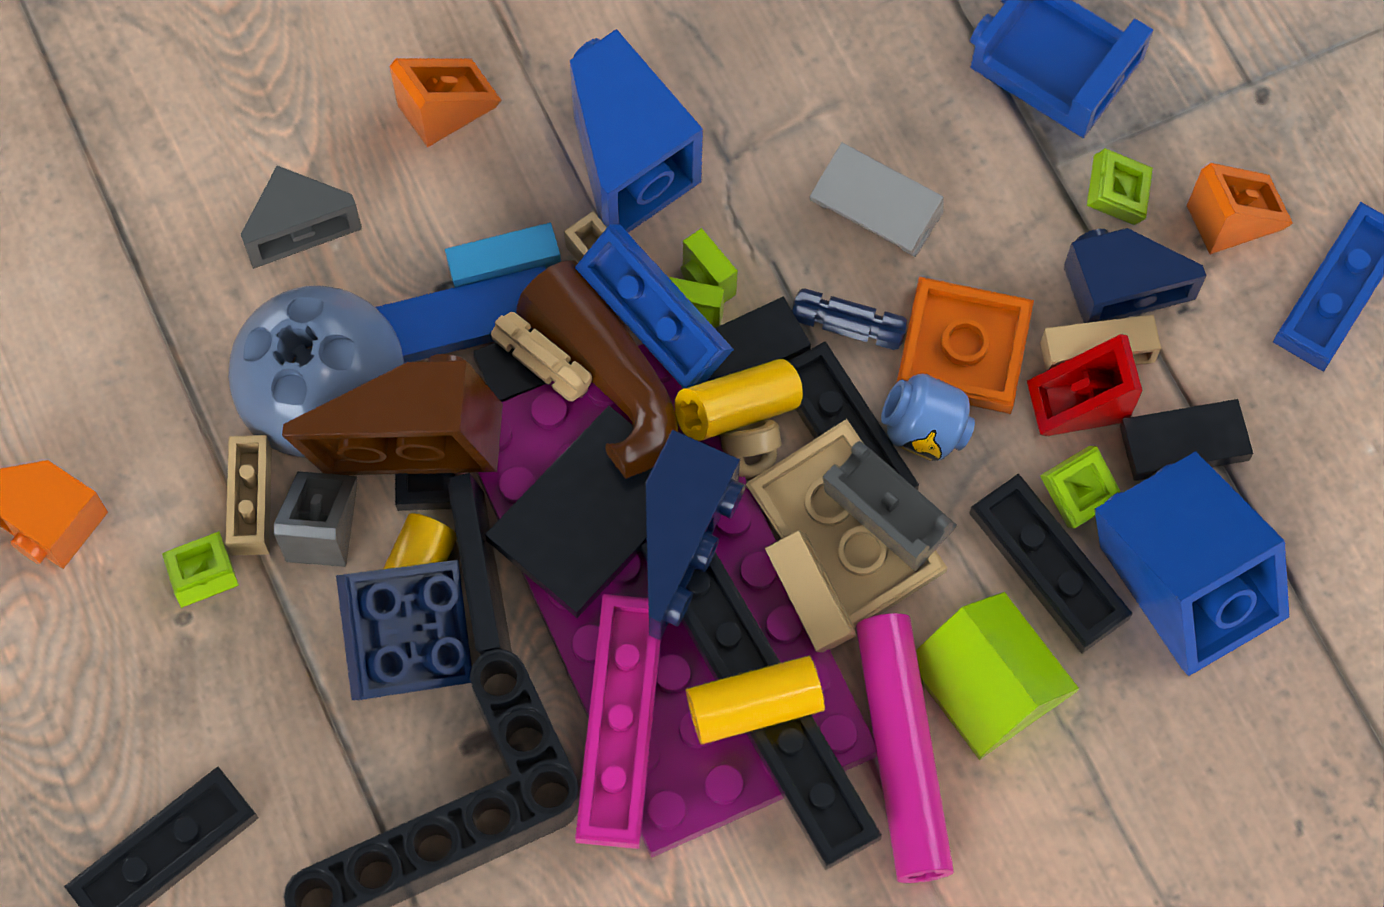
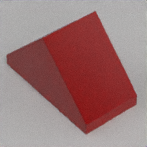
M1119 334L1027 380L1039 432L1043 436H1053L1121 424L1122 419L1132 416L1143 391L1128 336Z

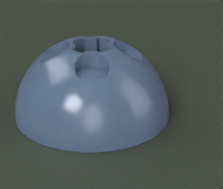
M303 286L272 297L257 308L243 324L236 336L230 354L229 386L236 410L253 435H267L271 448L281 453L305 457L282 436L284 423L404 364L395 330L384 315L371 303L356 294L340 288Z

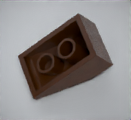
M437 354L431 356L427 362H406L284 423L282 436L325 474L383 475L398 473L497 472L503 403L467 360L455 355Z

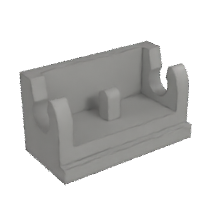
M841 142L810 195L812 202L823 208H829L901 247L903 251L914 257L918 255L936 223L944 213V196Z

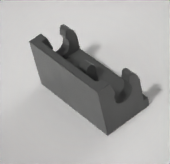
M858 441L852 446V454L841 467L834 464L823 476L825 492L916 572L953 532L957 524L861 441Z

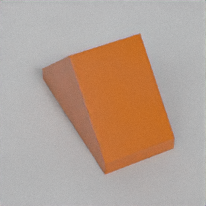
M395 58L390 65L397 105L427 148L493 110L501 102V98L472 58Z
M1210 163L1202 168L1187 203V208L1209 254L1284 230L1293 224L1270 175Z

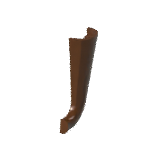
M564 260L548 267L528 284L520 295L516 314L528 322L532 329L538 330L571 357V363L576 361L589 371L593 378L592 383L631 419L633 429L624 441L616 444L606 443L607 455L625 479L654 467L671 431L678 432L676 413L667 390L615 312L576 270L575 266L578 264L576 260Z

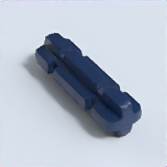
M806 288L800 289L796 295L792 312L801 324L814 327L815 323L818 322L823 324L822 330L867 342L869 337L877 339L876 345L892 350L899 349L903 342L907 328V319L904 316L886 311L883 316L875 314L876 308L831 296L830 301L822 299L823 293Z

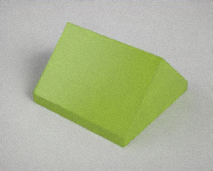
M1005 592L962 606L916 649L923 686L979 760L1079 690V687Z

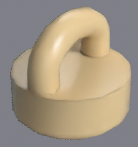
M771 419L762 420L720 434L722 451L740 459L739 476L745 477L746 480L753 479L771 468L777 459V448L782 445L779 425ZM762 454L758 462L752 465L745 464L744 457Z

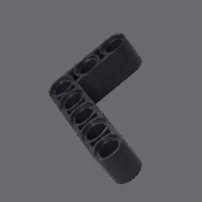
M502 649L487 651L477 658L470 674L476 704L509 776L300 870L291 877L285 887V907H301L302 900L306 894L318 888L328 889L332 892L333 898L330 907H391L562 829L574 820L578 814L580 800L576 775L526 667L517 655L509 650ZM497 674H508L517 681L513 690L505 695L495 696L484 690L487 680ZM522 728L535 729L542 735L539 745L525 752L512 748L509 745V739L513 733ZM558 783L565 787L568 791L565 801L553 808H546L537 804L534 800V795L544 784ZM500 809L510 816V822L503 831L489 835L482 833L476 828L477 820L481 814L487 810ZM441 835L451 840V849L441 860L434 862L425 861L418 856L420 845L430 836ZM380 861L392 866V875L382 887L370 889L360 884L361 873L369 864Z

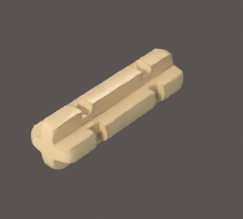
M509 312L505 316L501 315L495 321V327L491 332L492 339L508 352L513 348V357L549 385L551 381H554L553 389L566 400L574 401L579 397L582 398L588 392V387L593 380L591 373L576 361L570 365L571 357L535 328L529 332L530 324L518 314Z

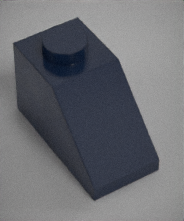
M1129 228L1108 232L1106 229H1095L1082 234L1071 243L1064 264V270L1084 323L1127 318L1196 300L1207 276L1203 265Z

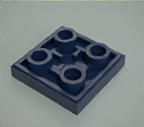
M458 560L336 575L351 700H364L471 683L472 663Z

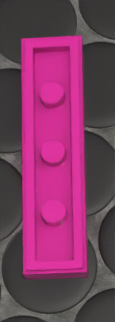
M603 594L575 835L576 843L640 848L661 640L649 636L648 598Z

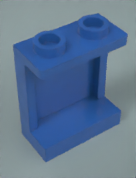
M1001 0V3L1004 5L995 17L989 13L986 14L978 23L971 36L970 43L975 45L970 68L1084 139L1144 59L1154 29L1134 18L1123 32L1073 0Z

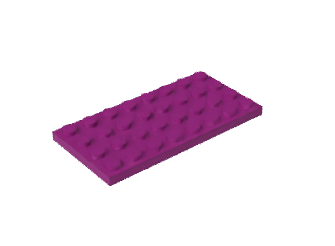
M644 344L638 345L667 390L675 410L676 396L683 388ZM552 381L549 385H542L502 402L497 472H476L497 520L511 508L608 406L612 407L632 424L631 419L592 382L588 387V392L582 398L579 397L574 401L566 400L552 387L555 382ZM678 424V432L685 435ZM720 435L699 441L722 451ZM739 476L738 482L745 484V490L732 518L730 519L722 515L712 534L719 538L716 554L779 661L783 663L805 656L811 657L818 674L825 704L824 711L811 715L843 770L847 771L877 757L875 741L830 649L824 652L816 651L765 550L766 547L777 541L757 501L746 486V478ZM641 551L578 618L574 617L521 571L588 720L603 594L648 598L647 561ZM682 622L678 627L669 623L661 638L641 837L651 858L784 799L746 732L700 744L691 717L686 689L716 680Z

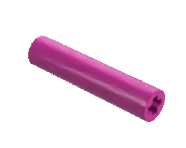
M901 613L869 617L856 624V631L897 881L900 883H919L945 878L952 875L954 869L911 618L909 615Z

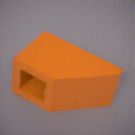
M49 460L1 468L0 527L14 536L10 541L11 545L37 564H41L46 557L64 569L108 513L98 494Z

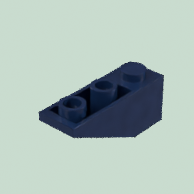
M674 430L671 431L646 481L649 636L661 640L669 623L678 627L683 620L693 596V592L687 590L686 587L695 569L702 572L707 570L719 543V538L712 534L722 515L730 519L732 518L745 490V484L738 482L740 459Z

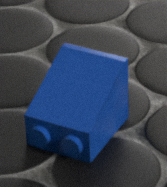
M617 29L601 40L594 38L583 44L570 60L573 114L598 217L606 227L610 224H620L629 233L702 182L703 128Z
M1196 451L1176 463L1162 467L1155 475L1125 492L1111 496L1104 504L1095 508L1101 550L1181 669L1188 676L1290 617L1285 540Z

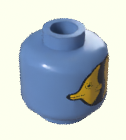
M923 373L912 376L908 381L899 380L889 392L881 414L882 423L887 425V435L895 446L930 461L942 460L954 449L962 450L969 442L975 426V419L969 416L970 403L965 392Z

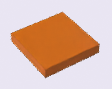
M919 277L897 382L899 380L908 381L917 374H928L964 391L969 398L970 406L1011 414L1034 300Z

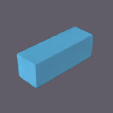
M551 222L445 249L447 264L454 287L543 265L547 269L561 262L560 251Z

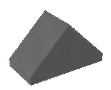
M277 165L241 232V237L251 265L255 269L362 230V226L352 194Z
M297 472L274 522V536L286 562L346 567L357 492V476Z

